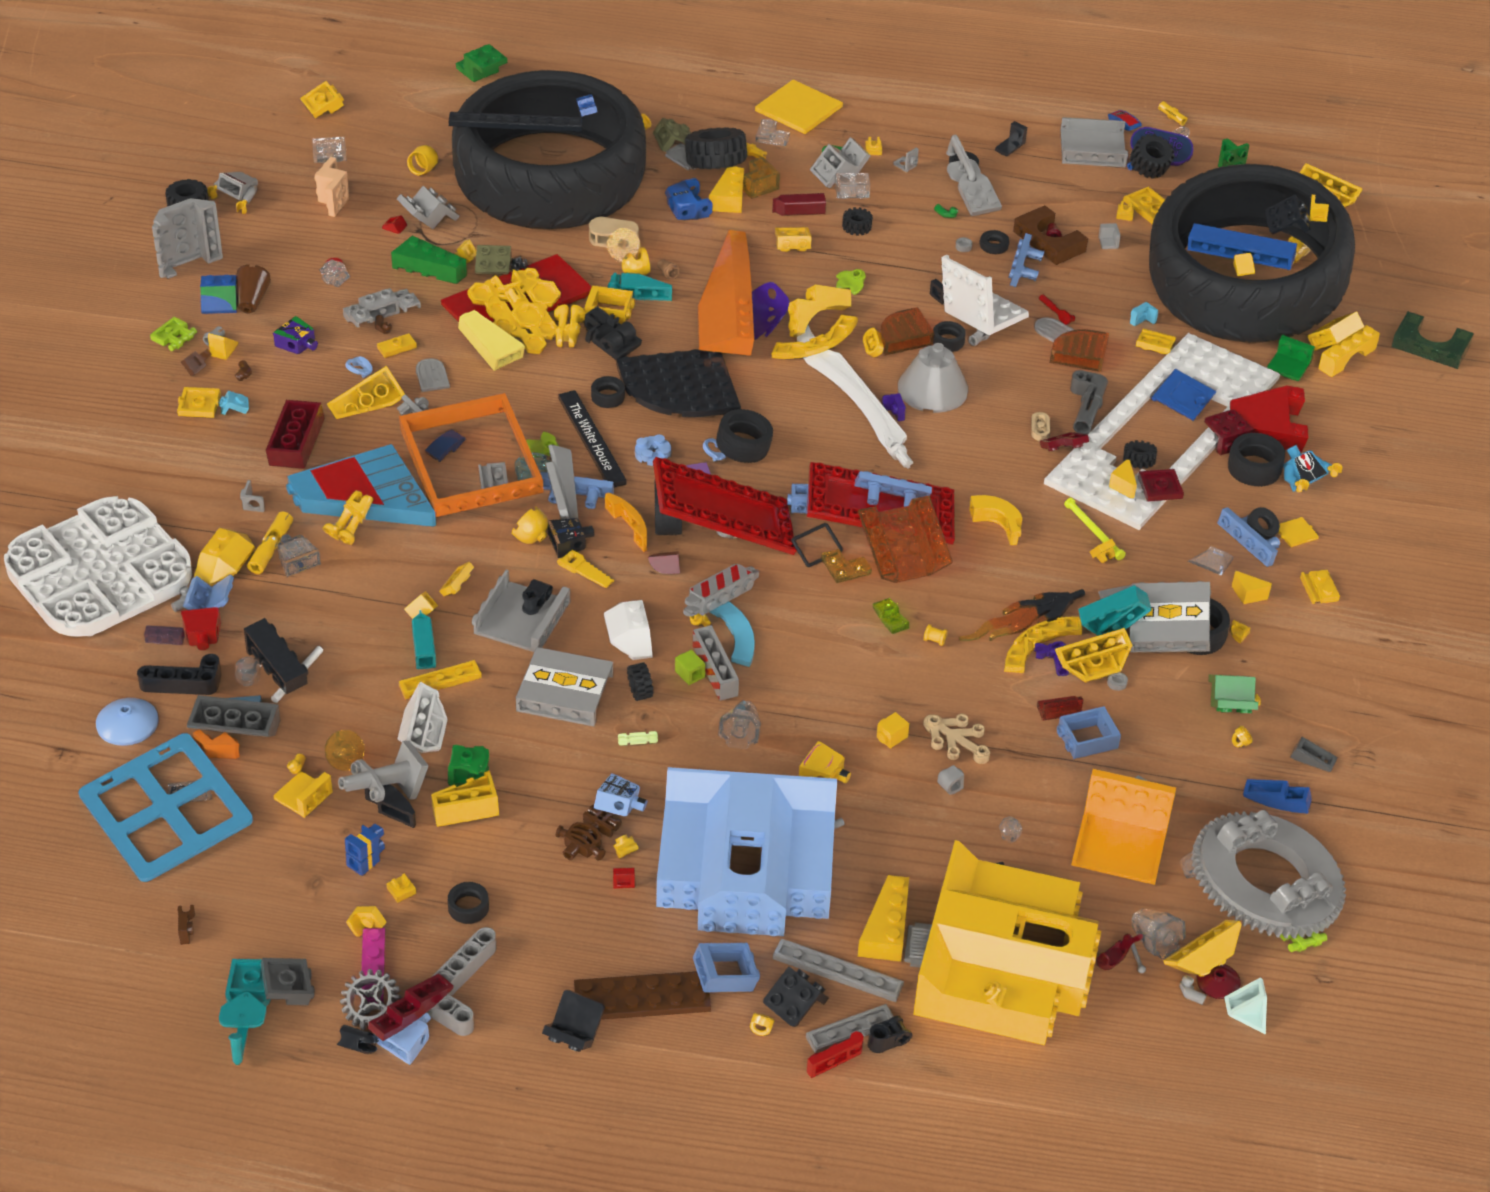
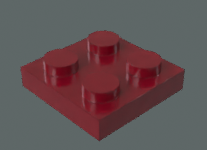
M1175 469L1139 471L1138 479L1147 502L1183 499L1184 492Z

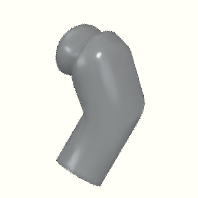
M1183 976L1179 987L1184 997L1203 1005L1207 995L1194 989L1192 985L1194 979L1192 977Z

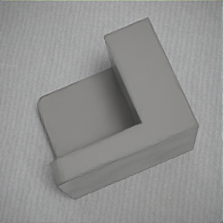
M1117 223L1100 224L1098 238L1102 249L1119 248L1120 232Z

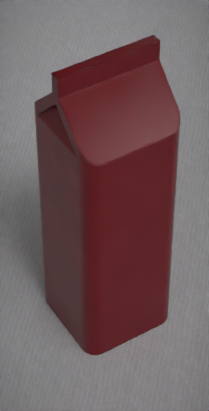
M824 193L782 194L777 198H773L772 213L782 216L825 214L826 212Z

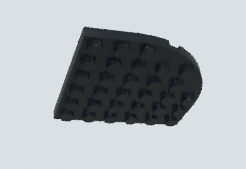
M693 349L691 351H675L673 353H658L616 359V366L620 379L624 383L625 391L629 396L636 398L637 403L650 410L666 415L678 413L682 414V417H706L724 415L731 410L741 409L721 352Z

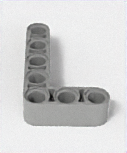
M483 927L479 929L434 974L439 973L454 985V988L427 1013L431 1018L460 1036H467L473 1032L474 1014L470 1007L455 999L452 995L495 953L496 933L492 928Z

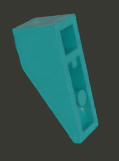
M621 273V290L633 291V298L635 300L672 301V285L641 274Z

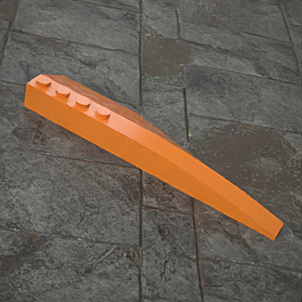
M728 231L699 302V350L751 356L754 343L752 286L746 233L743 231Z

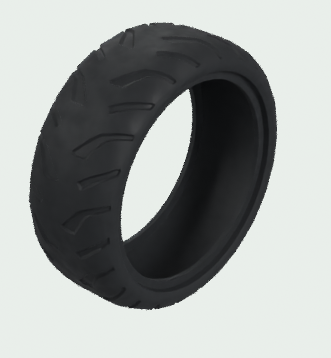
M539 70L506 76L482 86L466 99L458 111L583 117L582 132L455 126L452 129L453 166L461 191L481 211L500 221L513 225L538 229H561L589 224L596 217H607L621 209L631 200L639 188L645 172L646 134L643 119L638 108L626 94H622V91L615 86L585 74L569 71ZM592 94L597 112L581 116L576 98ZM537 133L576 135L594 141L606 148L590 158L560 165L523 163L504 157L493 150L514 138Z
M1259 164L1228 165L1208 170L1186 180V183H1181L1171 192L1170 196H1167L1158 213H1156L1151 229L1149 271L1152 283L1165 307L1179 320L1202 333L1221 339L1240 342L1248 341L1249 343L1279 340L1282 335L1292 337L1294 334L1299 335L1311 329L1313 325H1318L1332 313L1331 311L1337 308L1350 283L1355 254V237L1350 216L1343 204L1333 193L1318 181L1296 171L1273 165ZM1294 194L1301 202H1305L1308 208L1306 212L1309 217L1312 195H1315V203L1329 204L1327 222L1311 221L1309 222L1311 230L1305 233L1297 223L1282 230V232L1303 242L1318 258L1303 270L1285 277L1268 280H1246L1225 276L1201 265L1185 249L1188 246V237L1194 223L1216 228L1240 225L1269 228L1265 210Z

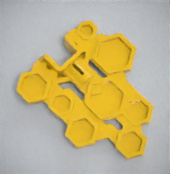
M526 268L525 271L513 270L512 283L504 286L496 275L484 283L475 282L467 293L472 303L485 305L488 315L494 319L493 323L512 337L521 338L527 353L540 354L546 348L547 343L545 339L552 340L555 337L557 325L547 312V308L552 307L556 303L561 293L553 281L538 279L539 274L536 269ZM525 293H527L532 303L528 301L524 295ZM506 302H509L513 308L512 311L509 309ZM522 328L530 329V331L532 332V334H530V333L528 334V332L526 331V329H522Z

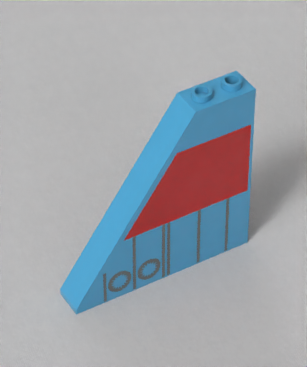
M392 444L287 476V492L289 495L292 494L295 506H299L302 513L340 517L344 510L343 505L346 504L345 502L357 490L362 492L363 496L369 495L373 498L366 514V520L436 526L434 509Z

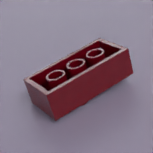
M285 401L266 447L269 466L305 469L325 419L321 402Z

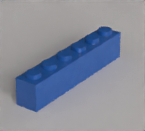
M1195 223L1188 237V250L1234 259V256L1238 254L1251 253L1253 263L1291 270L1296 256L1297 243Z

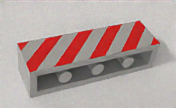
M712 625L694 629L693 648L697 656L705 663L706 675L719 701L737 697L739 679Z

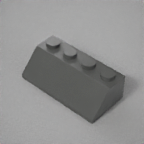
M198 695L189 717L187 728L271 737L276 735L280 723L278 704Z

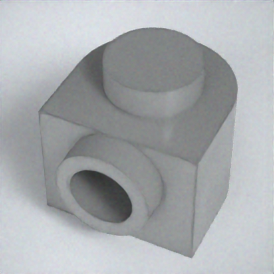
M953 765L939 773L937 782L948 794L952 795L964 788V773L960 768H956Z

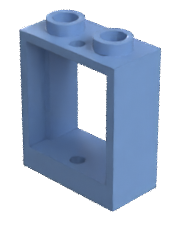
M1104 706L1060 716L1059 725L1057 726L1058 736L1062 737L1066 750L1071 753L1074 759L1119 748L1121 734ZM1097 725L1103 736L1077 742L1072 731Z
M748 943L698 944L693 955V961L704 992H751L754 990L757 982L760 980V972L756 968L754 955L750 951ZM738 961L742 975H718L714 962Z

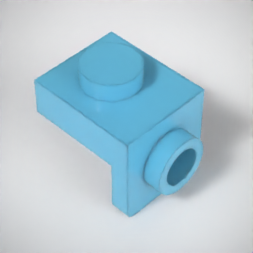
M1147 302L1135 307L1131 311L1130 324L1137 326L1145 320L1155 324L1157 322L1158 309Z
M228 390L225 397L222 396L219 402L221 414L225 415L229 408L246 414L249 410L248 397Z

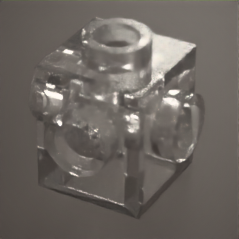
M331 259L319 269L323 275V281L336 287L341 286L350 278L345 265L340 261L337 262Z

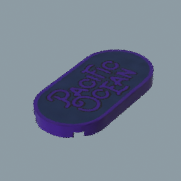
M1143 127L1136 130L1131 137L1130 144L1132 150L1137 141L1147 134L1151 136L1156 134V136H1162V139L1168 140L1167 143L1172 145L1171 149H1174V158L1170 165H1183L1193 156L1192 141L1181 134Z

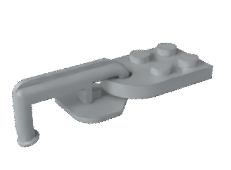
M956 134L953 135L946 154L948 156L957 154L960 161L949 163L947 172L952 180L958 182L959 193L970 215L976 216L1000 211L1002 205L989 179L980 173L978 164L968 158Z

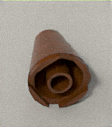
M250 264L243 265L236 273L238 307L247 314L255 312L271 282L270 273L258 265H255V267H249Z

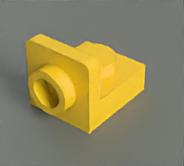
M357 906L346 923L354 935L360 937L363 934V929L383 928L387 921L376 906Z

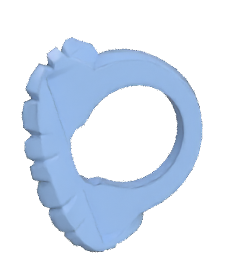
M361 356L349 359L345 364L349 371L362 375V378H365L373 371L371 363ZM353 366H361L363 367V369H358Z
M709 438L704 441L703 449L706 454L712 457L713 462L726 458L723 453L714 452L708 447V443L711 442L718 448L716 439Z

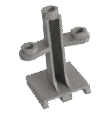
M410 740L402 741L394 764L372 769L363 759L356 760L351 764L352 775L340 777L338 785L340 789H345L346 792L369 788L371 800L377 803L383 801L385 797V790L382 785L397 783L409 800L417 799L429 765Z

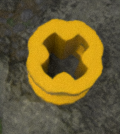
M928 624L923 640H931L939 643V646H943L948 630H940Z

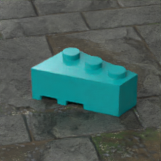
M1133 585L1078 610L1082 626L1099 636L1123 628L1126 630L1152 609L1148 594L1136 585Z

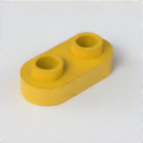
M875 328L868 329L863 336L865 350L871 357H877L882 354L884 347L881 334Z

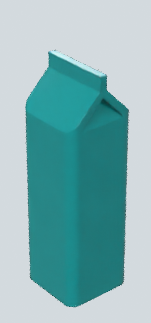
M419 610V614L412 620L416 668H435L436 653L432 621L430 617Z

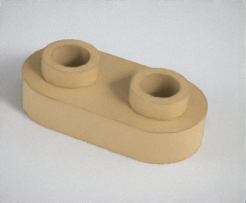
M1043 412L1034 413L1031 419V435L1037 441L1047 439L1050 435V417Z

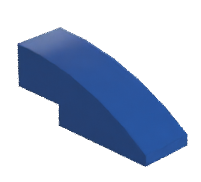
M1247 779L1243 792L1244 797L1254 802L1295 813L1308 814L1312 800L1310 787H1289L1288 781Z

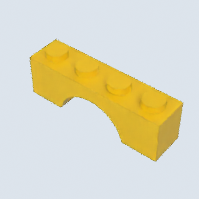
M1365 325L1360 330L1322 352L1318 369L1330 377L1335 376L1343 371L1345 365L1355 353L1359 352L1366 356L1376 350L1380 333Z

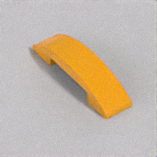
M606 493L605 508L614 519L621 516L634 530V542L643 552L647 551V529L639 512L624 499L614 494Z

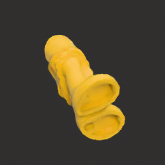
M560 305L554 310V318L559 321V326L555 330L557 347H563L564 342H569V348L575 346L580 334L581 326L579 323L585 321L586 311L578 305L571 306L570 324H567L569 318L568 305Z
M356 490L345 502L346 504L343 505L344 510L335 524L326 523L322 528L323 531L336 540L340 539L347 545H353L355 541L354 533L358 524H363V519L365 520L373 498L369 495L363 496L362 492ZM353 516V518H352V520L350 521V523H349V525L347 526V528L344 529L345 526H346V524L348 523L350 517Z

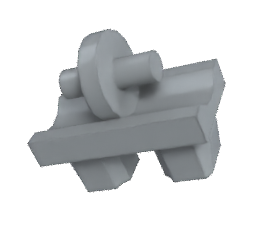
M405 394L401 397L403 403L397 407L401 415H406L411 412L428 410L429 401L425 397L415 398L413 402Z

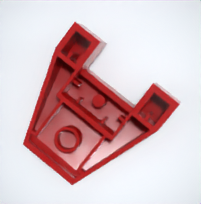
M1286 385L1230 400V410H1235L1254 429L1253 433L1272 436L1283 445L1284 450L1297 445L1300 453H1302L1309 438L1308 426L1290 422L1289 414L1299 415L1305 402L1303 388Z

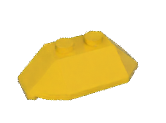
M1305 163L1300 171L1301 174L1321 183L1340 200L1344 207L1354 204L1363 190Z
M219 528L201 551L194 577L198 576L207 584L213 586L231 574L233 576L237 574L255 549L249 536L234 530Z
M1125 628L1056 648L1055 652L1064 669L1087 683L1121 672L1132 648V643Z
M1234 920L1223 921L1218 926L1210 929L1163 960L1164 964L1188 974L1208 975L1211 969L1226 963V959L1234 955L1241 922Z

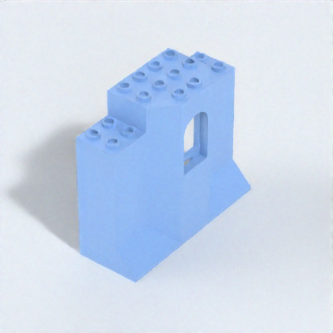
M668 767L657 873L656 907L698 910V930L706 932L784 936L786 916L829 919L837 779ZM741 837H754V841L741 840ZM732 845L762 847L760 871L752 875H742L733 872L730 869Z

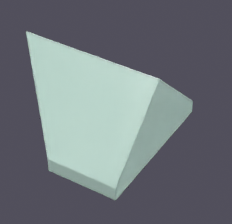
M1258 978L1224 998L1227 1013L1230 1017L1266 1034L1267 995L1263 979Z

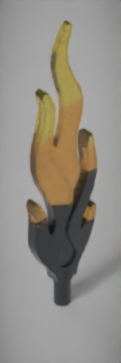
M1080 589L1072 593L1046 592L1036 594L1033 600L1018 601L1004 608L1002 614L1007 616L989 619L975 633L960 636L959 640H977L995 628L1008 626L993 631L989 635V641H992L996 637L1016 634L1026 630L1039 617L1041 618L1038 620V623L1056 620L1073 604V600L1085 596V591Z

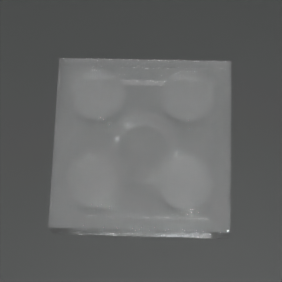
M345 137L312 139L314 163H325L330 157L336 158L337 162L347 161Z

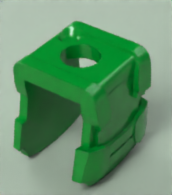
M453 745L448 765V784L458 787L467 783L466 780L469 778L475 780L484 776V772L489 771V749L484 748V746L465 748L462 745Z

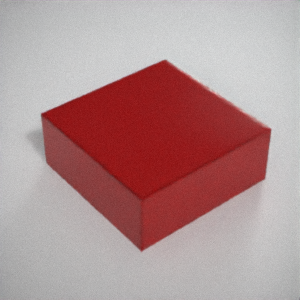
M613 868V889L635 888V868Z

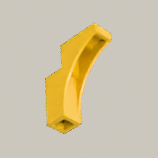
M814 285L808 288L806 292L807 300L796 299L789 303L788 328L790 330V337H797L805 333L809 321L819 311H843L851 307V290L822 285Z

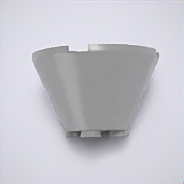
M935 343L933 346L921 349L901 375L898 381V393L901 394L905 403L915 409L923 411L924 408L933 410V413H940L956 409L965 402L968 394V384L954 354L945 348L943 344Z

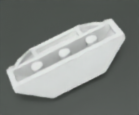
M643 600L620 602L604 612L609 640L613 646L629 655L632 660L653 658L650 629Z
M420 682L404 710L397 739L401 742L410 740L416 750L421 753L439 751L442 746L448 719L437 690Z

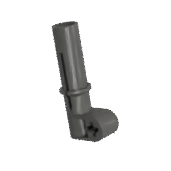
M1077 370L1072 374L1070 390L1072 393L1082 396L1081 406L1073 425L1077 433L1088 434L1090 432L1097 411L1103 404L1102 398L1108 380L1101 374Z

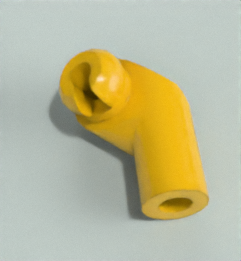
M297 754L295 759L288 762L287 768L292 774H298L302 770L306 757L303 754Z

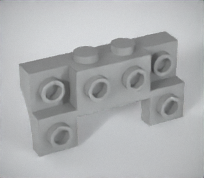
M389 288L358 298V304L343 308V316L347 322L351 321L356 327H359V323L362 322L373 323L377 315H382L386 318L399 314V307L404 312H407V308L417 306L421 308V303L415 294L409 293L407 289L393 292Z

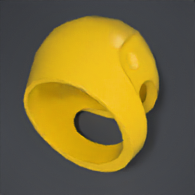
M418 146L408 157L407 165L409 170L415 175L427 174L438 164V154L431 146ZM414 155L417 164L421 168L426 169L424 172L418 171L414 168L412 163V158Z
M645 247L639 248L637 259H634L631 253H628L623 258L621 264L623 273H635L644 276L650 273V262Z

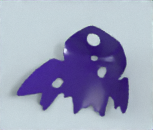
M767 282L752 291L754 340L758 339L764 332H766L764 336H768L788 310L789 298L774 282ZM770 288L774 289L776 292V297L774 299L770 298L768 295V290ZM769 307H773L774 310L769 311ZM776 316L772 321H767L769 317Z

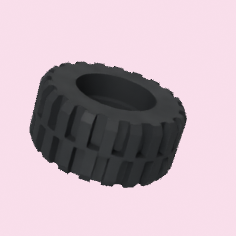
M729 127L708 128L689 133L685 138L686 162L689 166L699 169H721L741 164L747 158L746 134L740 129Z

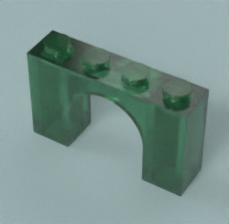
M1408 311L1395 332L1391 347L1458 369L1470 348L1474 333L1457 328L1450 340L1446 342H1432L1423 338L1419 333L1424 316Z

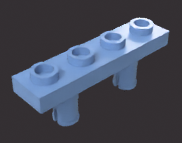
M1025 233L1024 239L1019 240L1008 277L1011 278L1010 286L1016 287L1021 277L1036 281L1038 276V270L1036 271L1023 265L1027 257L1041 261L1044 255V251L1030 247L1031 245L1029 244L1032 237L1030 234Z
M860 471L854 485L869 489L867 503L870 505L878 504L879 492L905 497L903 511L907 513L914 512L916 500L926 502L932 490V487L922 483L916 484L904 479L898 480L886 475L872 474L868 471Z
M540 472L543 478V489L551 490L548 500L550 503L556 504L548 473ZM574 476L576 494L587 496L585 507L588 509H595L598 497L605 498L606 493L614 494V483L611 481Z
M1228 507L1223 508L1217 524L1266 567L1272 566L1278 552V545H1280L1279 539L1272 537L1265 540L1247 524L1248 516L1240 518Z

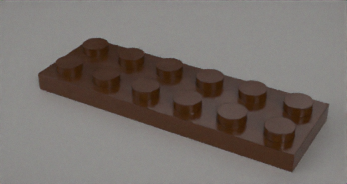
M697 971L574 980V991L604 1004L605 1009L601 1020L711 1012L710 993L703 991Z

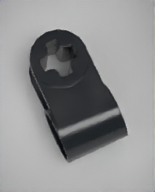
M533 579L522 594L524 600L522 611L528 615L537 614L545 602L549 600L552 594V585Z
M894 1016L871 1026L868 1048L874 1053H883L886 1050L906 1044L913 1035L903 1025V1019L900 1016Z

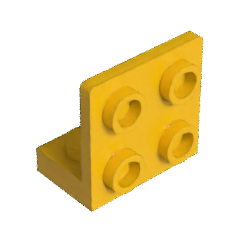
M300 771L274 794V800L305 818L333 792L331 775L324 772L314 779Z

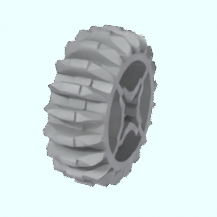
M368 969L366 976L363 971H360V978L357 979L353 975L351 977L353 983H345L349 990L341 991V994L347 997L340 1000L342 1005H346L341 1009L343 1013H348L345 1018L348 1021L352 1020V1025L355 1027L360 1024L361 1030H365L367 1025H369V1021L385 1014L388 1005L402 999L401 995L397 994L400 988L395 986V979L389 980L390 975L388 973L382 976L381 970H377L374 975L372 969ZM372 983L376 984L368 990L362 989V987L365 985ZM384 987L388 991V1001L386 1005L383 1004L382 1001H380L381 995L383 994L382 990ZM356 995L361 998L358 1012L354 1008V998ZM364 996H366L367 998H369L370 996L372 998L373 996L377 1003H368L367 999ZM372 1010L381 1011L380 1013L374 1016H365L366 1014L368 1015Z

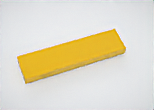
M472 660L399 681V687L406 700L412 697L420 682L435 690H441L480 679L482 675L476 661Z

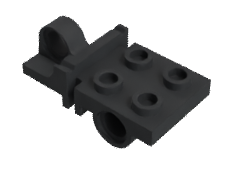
M596 306L585 315V328L588 331L585 338L586 342L590 343L592 341L615 360L627 356L641 346L642 340L636 336V330L630 322L626 321L620 324L618 317L614 319V314L608 315Z

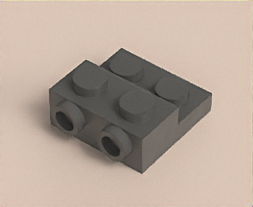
M262 958L261 970L266 999H285L286 1005H309L310 999L314 998L315 989L310 982L311 968H308L307 960Z

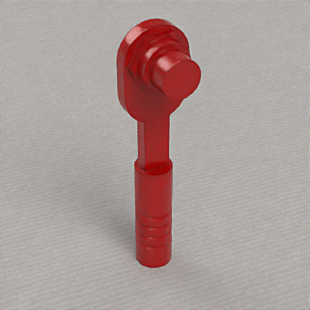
M1044 294L1039 296V300L1054 311L1063 324L1067 325L1075 321L1074 315H1071L1066 310H1060Z

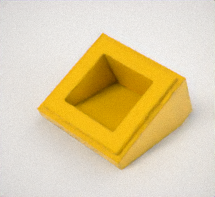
M1251 253L1234 256L1233 265L1237 276L1255 274Z

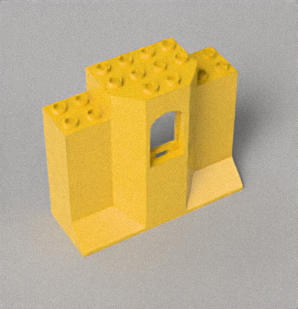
M955 840L918 975L913 1015L1045 1045L1047 1037H1052L1057 1011L1079 1016L1081 1008H1086L1102 931L1097 930L1099 921L1078 916L1080 905L1076 904H1081L1083 892L1079 891L1080 882L978 860L960 841ZM1029 922L1065 931L1063 942L1065 946L1055 947L1022 939L1025 923ZM1015 926L1020 927L1018 935L1014 934ZM998 982L1002 987L1006 988L1000 1009H994L989 1002L983 1000V990L989 983Z

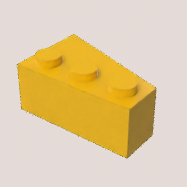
M728 167L709 195L713 212H742L744 168Z
M490 770L484 772V776L478 779H467V783L456 787L452 785L431 794L433 815L437 827L499 815L498 797Z

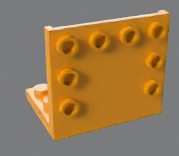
M1093 769L1085 811L1071 865L1155 885L1176 787Z

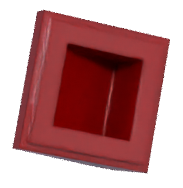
M402 215L391 217L382 225V229L400 234L407 227V223Z

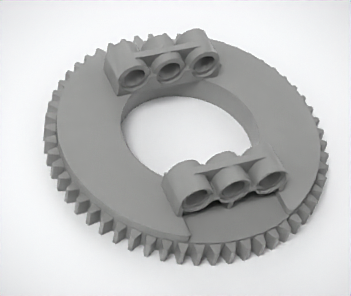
M1261 810L1258 813L1250 812L1249 815L1243 811L1241 815L1235 812L1234 815L1228 813L1227 816L1221 815L1220 819L1216 817L1214 821L1211 820L1208 825L1206 824L1201 829L1195 840L1191 852L1193 854L1191 860H1193L1192 866L1195 867L1193 873L1197 874L1195 879L1200 880V887H1205L1203 893H1210L1208 899H1215L1214 906L1221 905V912L1228 911V917L1235 916V921L1242 920V926L1244 927L1247 924L1250 925L1251 930L1257 927L1261 934L1266 930L1268 936H1271L1272 932H1274L1277 938L1281 934L1286 939L1289 935L1296 939L1298 934L1303 938L1305 934L1310 937L1313 932L1317 934L1319 931L1323 932L1325 928L1328 929L1330 924H1333L1343 908L1346 897V888L1343 887L1345 881L1342 880L1344 876L1340 874L1341 869L1338 868L1333 856L1322 843L1307 831L1287 820L1269 815L1266 810ZM1251 848L1274 852L1288 860L1297 869L1301 878L1292 885L1288 883L1282 885L1276 892L1273 891L1272 894L1266 893L1253 886L1243 877L1237 867L1235 855L1242 850Z

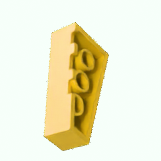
M887 876L860 937L857 957L901 962L909 877Z

